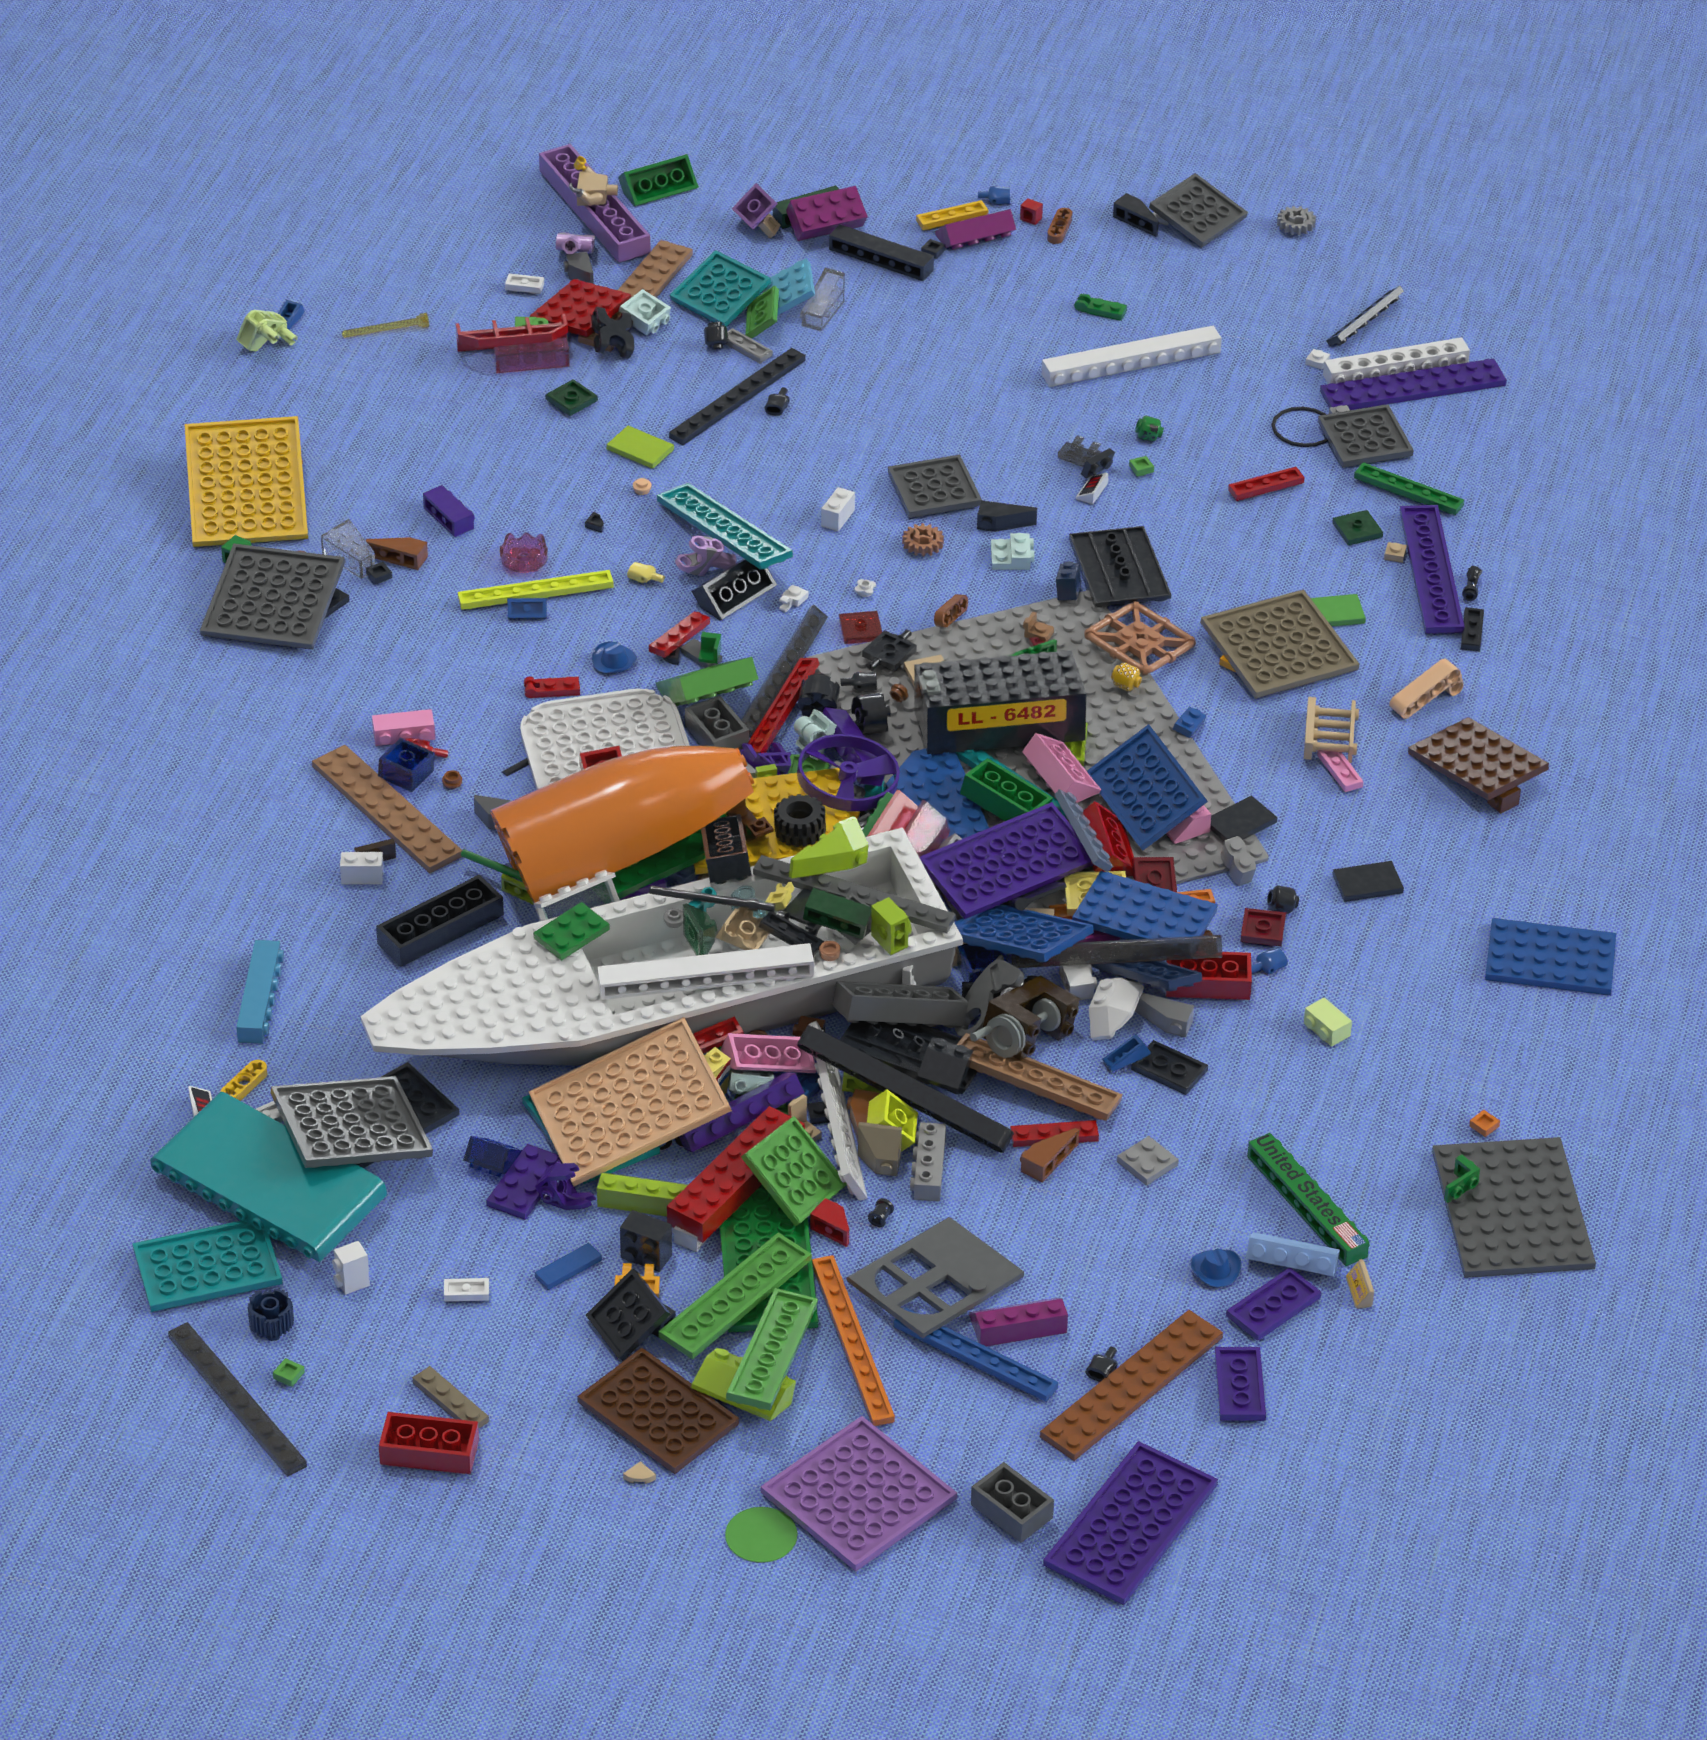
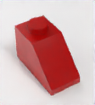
M825 1198L810 1213V1229L847 1247L849 1245V1226L844 1207Z

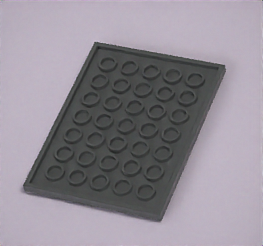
M1561 1137L1432 1146V1154L1443 1197L1445 1195V1187L1459 1178L1454 1174L1456 1157L1462 1154L1480 1168L1479 1183L1474 1189L1466 1191L1458 1199H1454L1449 1203L1445 1202L1464 1278L1595 1269L1596 1261Z

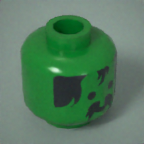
M1147 415L1143 416L1142 419L1139 418L1135 427L1138 438L1150 442H1155L1157 437L1161 438L1164 430L1159 419Z

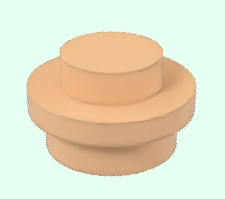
M639 478L633 482V489L638 495H646L652 488L651 482L645 478Z

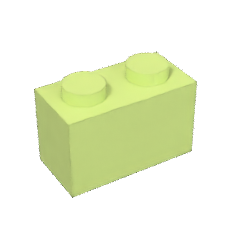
M1322 998L1305 1008L1304 1024L1331 1047L1351 1036L1352 1020L1326 998Z

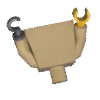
M578 156L574 163V168L582 171L579 174L577 188H574L572 183L569 184V189L576 193L577 206L606 204L607 195H618V185H609L607 175L595 173L589 166H585L586 159L583 156Z

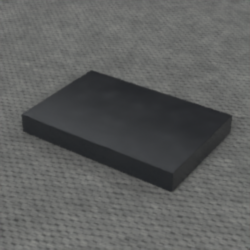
M1251 795L1211 815L1210 830L1224 842L1236 836L1244 840L1277 823L1278 817Z
M1392 861L1333 869L1332 872L1344 902L1400 894L1404 891Z
M1155 1040L1147 1046L1151 1054L1131 1064V1070L1184 1095H1187L1208 1071L1207 1064Z

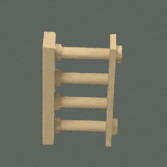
M1308 697L1304 759L1312 760V752H1316V750L1348 753L1349 763H1352V755L1357 754V743H1353L1355 720L1358 721L1359 709L1355 708V700H1352L1351 710L1319 708V705H1316V697ZM1319 715L1350 718V721L1319 719ZM1318 727L1350 730L1349 733L1318 731ZM1317 739L1349 741V745L1317 742Z

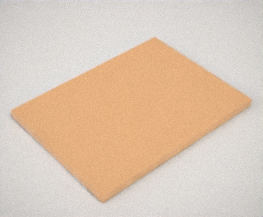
M684 1017L528 1091L562 1163H575L580 1169L574 1172L576 1176L570 1179L573 1186L581 1184L732 1111Z

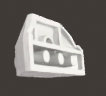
M1124 978L1100 980L1089 1006L1092 1041L1111 1039L1115 1035V1031L1123 1027L1133 1016L1144 989L1142 984Z

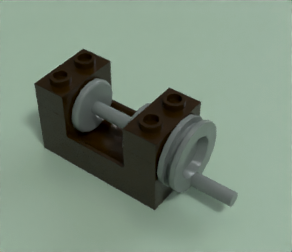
M1040 975L1022 984L1020 987H1016L990 1000L983 1028L970 1034V1039L977 1041L983 1038L987 1040L991 1050L998 1056L1004 1058L1013 1056L1018 1060H1022L1034 1053L1036 1039L1040 1030L1058 1041L1072 1034L1074 1020L1079 1011L1080 999Z

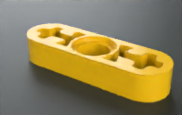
M262 1060L251 1061L220 1092H225L241 1101L267 1077V1064ZM240 1081H249L246 1085L239 1084Z

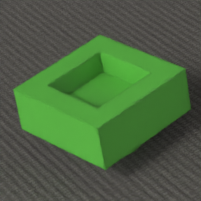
M1147 456L1129 460V467L1136 476L1154 472V465Z
M285 1358L274 1370L273 1379L293 1387L305 1373L304 1366Z

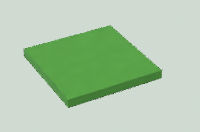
M795 1116L741 1156L795 1227L806 1219L825 1198L831 1199L847 1186L846 1182L841 1181L836 1168Z

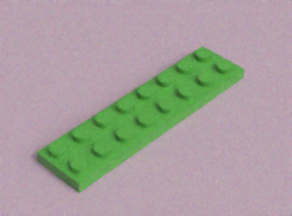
M777 1233L659 1331V1338L693 1360L772 1294L775 1288H779L812 1260V1254L780 1233Z
M777 1288L774 1289L729 1386L726 1400L759 1409L771 1410L816 1310L817 1298Z

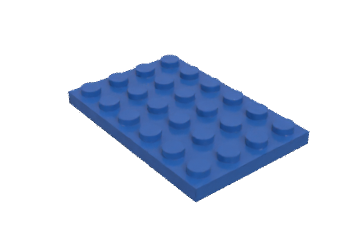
M1149 724L1087 770L1088 774L1100 787L1101 796L1142 851L1208 802Z
M1100 871L1072 916V920L1093 925V930L1190 958L1217 912L1218 904L1121 877L1110 872Z
M1000 904L967 919L961 918L954 922L963 938V942L968 943L970 946H981L987 950H998L1004 954L1019 955L1020 958L1036 959L1037 962L1048 961L1051 957L1060 954L1061 951L1072 947L1073 944L1084 940L1085 937L1093 933V925L1026 909L1022 911L1016 910L1014 907Z
M1492 918L1485 980L1611 996L1617 933Z

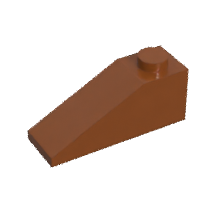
M411 537L365 540L367 557L419 570L428 558L427 542Z
M855 1089L853 1096L848 1098L847 1109L850 1110V1121L857 1142L859 1122L867 1123L869 1101L880 1093Z
M1074 1128L1034 1143L1021 1154V1172L1043 1183L1078 1146L1079 1129Z

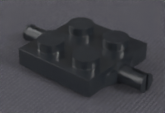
M906 629L901 635H897L884 630L862 650V657L871 661L867 668L873 671L877 666L881 665L896 671L917 651V645L907 640L912 635L911 631Z

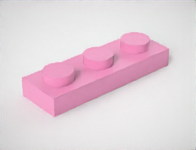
M1318 750L1317 756L1344 792L1363 787V780L1342 752Z

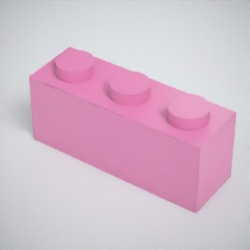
M432 709L372 715L375 746L400 744L406 738L427 741L435 740Z

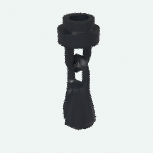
M1471 566L1466 573L1468 578L1467 586L1463 588L1462 596L1466 601H1473L1478 596V589L1475 586L1479 576L1482 574V570L1479 567Z

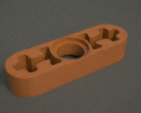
M1059 208L1047 232L1049 243L1059 244L1063 241L1072 222L1073 212L1071 209Z
M955 594L935 612V626L946 628L967 610L968 597Z

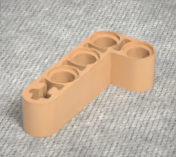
M1441 659L1394 695L1389 703L1390 708L1402 718L1407 719L1444 690L1451 696L1459 694L1463 689L1461 671L1447 659Z

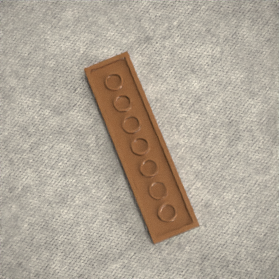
M966 1033L957 1044L974 1050L970 1068L975 1069L977 1072L988 1074L997 1080L1013 1084L1017 1088L1026 1089L1038 1096L1054 1100L1056 1103L1074 1108L1078 1112L1087 1113L1096 1119L1107 1121L1121 1102L1123 1094L1029 1057L1018 1060L1013 1056L1007 1058L998 1056L991 1050L987 1041L983 1039L972 1041L970 1034Z

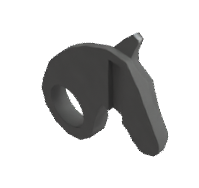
M999 955L994 962L985 968L964 999L968 1001L964 1026H955V1031L959 1037L962 1038L966 1033L972 1034L983 1028L988 1003L993 999L995 993H999L1009 987H1020L1024 982L1023 972L1004 961L1003 955ZM981 1014V1017L977 1024L974 1025L972 1028L968 1029L971 1021L976 1016Z

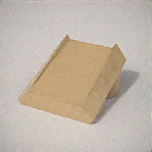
M739 907L738 909L735 908L715 938L743 950L759 949L770 933L759 928V923L763 918L753 917V911H749L748 908Z

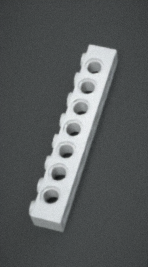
M1461 337L1324 360L1323 376L1328 384H1337L1349 380L1355 381L1400 372L1469 362L1470 349Z

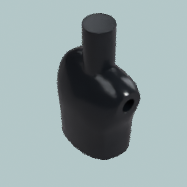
M782 387L778 394L769 395L764 407L767 414L773 416L782 415L790 402L789 396L786 395L788 392L787 388Z
M856 672L852 678H840V685L853 686L857 691L877 690L876 672Z
M1109 1347L1105 1355H1093L1085 1371L1086 1375L1098 1382L1107 1378L1118 1365L1117 1361L1113 1359L1117 1353L1116 1348Z

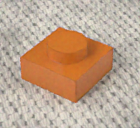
M1483 1110L1470 1120L1469 1127L1486 1137L1500 1127V1120Z

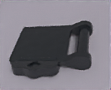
M1054 881L1002 904L1022 911L1031 902L1064 889L1067 886L1066 883Z

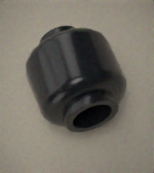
M722 322L708 323V326L704 328L705 344L712 347V350L723 349V345L729 341L727 327L722 325Z
M1277 885L1268 892L1267 904L1272 911L1289 914L1294 908L1298 907L1299 896H1296L1295 889Z

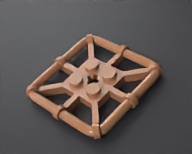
M1136 601L1114 613H1108L1104 619L1090 626L1084 632L1087 640L1108 652L1113 659H1118L1123 663L1137 667L1142 675L1152 673L1165 664L1174 662L1178 656L1196 645V640L1193 636L1172 624L1168 618L1161 617ZM1132 611L1134 622L1126 626L1117 620ZM1139 612L1158 624L1152 628L1140 621ZM1109 625L1112 628L1116 629L1118 632L1108 633L1097 631ZM1167 629L1180 638L1164 637L1160 632ZM1106 642H1115L1120 647H1113ZM1163 646L1178 647L1168 652L1162 649ZM1129 651L1137 656L1140 664L1125 655V653ZM1152 653L1160 658L1150 665L1147 664L1146 657Z

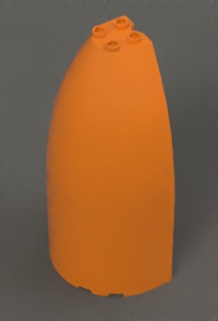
M714 746L654 748L613 758L587 767L490 810V813L512 868L519 871L527 893L533 903L540 901L539 897L543 895H555L558 893V889L565 886H570V888L576 886L577 881L584 878L590 880L595 877V873L603 870L607 872L619 871L690 836L754 792L752 788L754 780L750 772L747 771V762L738 748Z

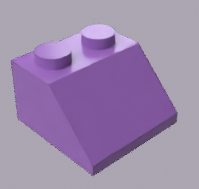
M755 183L732 210L754 230L778 203Z

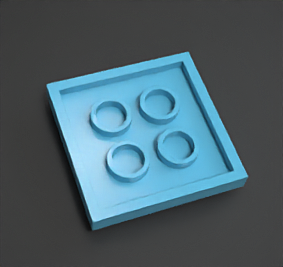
M806 258L796 262L787 269L781 270L778 274L770 277L771 284L761 292L764 293L773 286L779 289L778 315L815 296L810 262Z

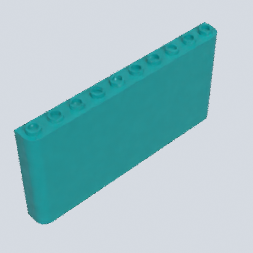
M219 1092L150 1159L151 1168L156 1173L165 1175L172 1182L181 1184L188 1191L197 1193L204 1200L218 1205L223 1211H229L238 1219L252 1224L257 1230L268 1233L273 1239L286 1243L289 1248L296 1249L307 1258H312L319 1263L387 1196L385 1183L378 1176L356 1164L305 1168L285 1125L225 1092Z

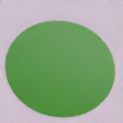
M753 1507L739 1512L729 1521L725 1531V1538L729 1548L737 1556L752 1562H770L784 1557L793 1549L797 1541V1528L793 1520L780 1510L770 1507Z

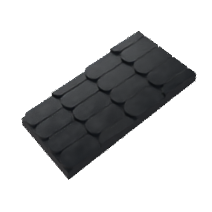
M1144 526L1069 534L1077 562L1080 563V570L1095 607L1127 605L1133 603V601L1146 603L1148 601L1171 599V592Z
M859 1021V1023L850 1024L840 1038V1041L917 1080L925 1052L933 1037L944 1039L956 1045L962 1038L924 1024L910 1026L905 1023L890 1025L886 1022L871 1024L866 1021ZM969 1068L958 1092L945 1090L954 1094H963L977 1074V1071Z

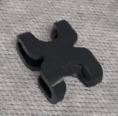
M596 307L591 315L592 329L595 333L599 334L593 340L595 352L604 354L605 349L612 345L618 349L620 357L630 358L634 351V337L627 331L632 326L630 313L622 312L617 320H613L607 315L605 308Z

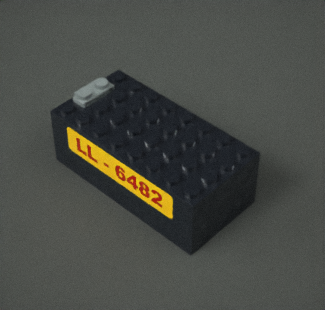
M1061 650L1049 653L1040 652L1038 654H1020L1016 656L1003 655L993 658L982 657L971 660L962 659L959 661L914 664V712L927 754L1027 746L1035 733L1062 742L1085 741L1086 691L1072 651Z

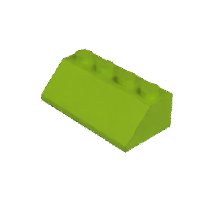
M601 1173L597 1186V1207L624 1211L634 1210L640 1213L667 1217V1205L689 1184Z
M719 1348L708 1354L692 1382V1389L768 1421H772L791 1405L796 1381L790 1379L787 1375L770 1411L726 1400L727 1391L743 1357L735 1356L727 1350Z

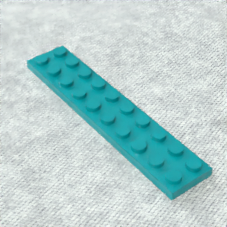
M690 483L657 494V502L707 535L718 539L724 546L759 569H766L773 564L784 562L786 559L793 557L792 549Z

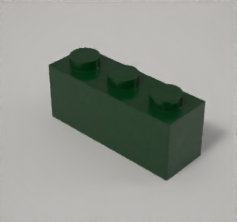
M813 888L805 905L803 920L863 940L871 922V907Z

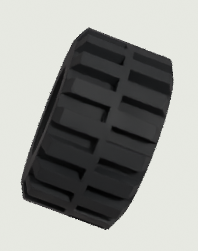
M797 794V796L791 795L788 798H783L774 808L776 837L782 843L786 842V845H794V847H806L809 844H815V841H820L819 837L826 831L825 807L823 803L815 797L811 798L810 795L801 796V794Z

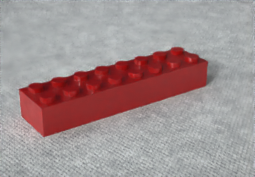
M769 1106L667 1205V1223L672 1224V1228L677 1226L697 1237L698 1241L703 1243L762 1185L741 1156L792 1117ZM799 1121V1123L805 1129V1123Z

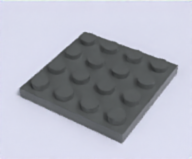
M1196 173L1150 202L1149 209L1201 248L1244 220L1248 214L1246 210Z
M1388 404L1318 416V423L1342 468L1361 465L1363 462L1368 464L1413 456L1414 450Z
M960 454L888 466V474L909 518L980 506L981 496Z

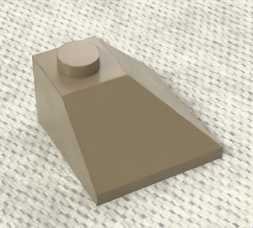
M859 1122L858 1156L875 1174L897 1176L901 1161L902 1127Z

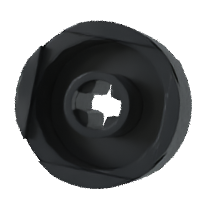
M812 674L805 681L803 679L798 698V707L802 711V715L810 717L814 709L823 713L825 707L837 709L840 694L838 682L835 681L834 683L830 680L831 677L823 674Z
M883 693L859 695L852 699L851 714H855L856 721L854 722L863 735L888 732L887 717L891 716L890 706L885 704Z

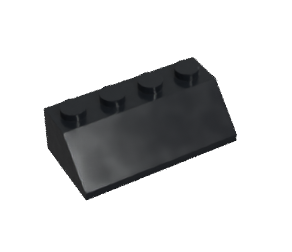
M742 559L691 592L703 610L718 620H722L777 584L768 568L759 569L746 559Z

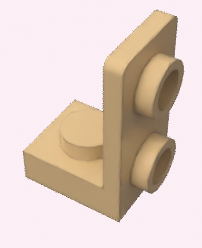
M803 1094L797 1099L792 1100L788 1105V1115L791 1117L795 1116L797 1120L805 1123V1130L814 1142L822 1138V1132L807 1121V1097Z

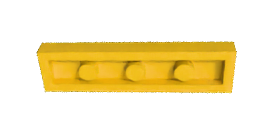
M980 200L916 215V221L922 230H930L946 224L987 215L989 210L983 201Z

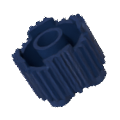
M278 1288L274 1289L273 1292L271 1290L269 1292L264 1291V1293L262 1291H255V1294L249 1297L248 1319L250 1330L253 1333H257V1336H265L269 1341H277L282 1334L290 1331V1328L294 1325V1313L291 1298H288V1292Z

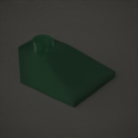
M687 903L683 904V935L696 956L707 955L715 942L716 922L714 919H710L707 912Z

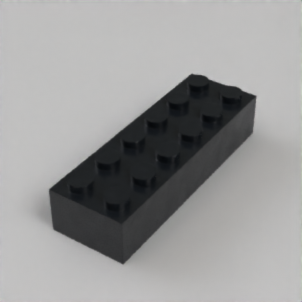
M741 814L717 818L701 828L710 883L723 884L727 880L735 879L741 881L747 879L748 876H752Z
M477 875L377 925V944L402 967L503 916V896L484 878Z

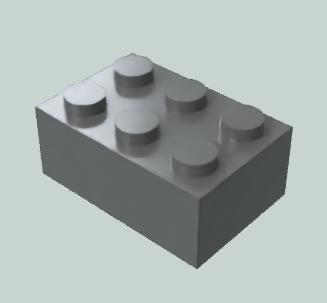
M721 696L685 708V727L701 746L738 748L740 750L743 749L742 743L749 742V729Z
M1005 1462L971 1486V1505L1020 1543L1053 1519L1054 1499Z

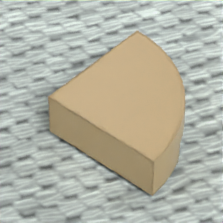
M640 1461L623 1473V1479L630 1483H634V1481L650 1483L656 1480V1474Z

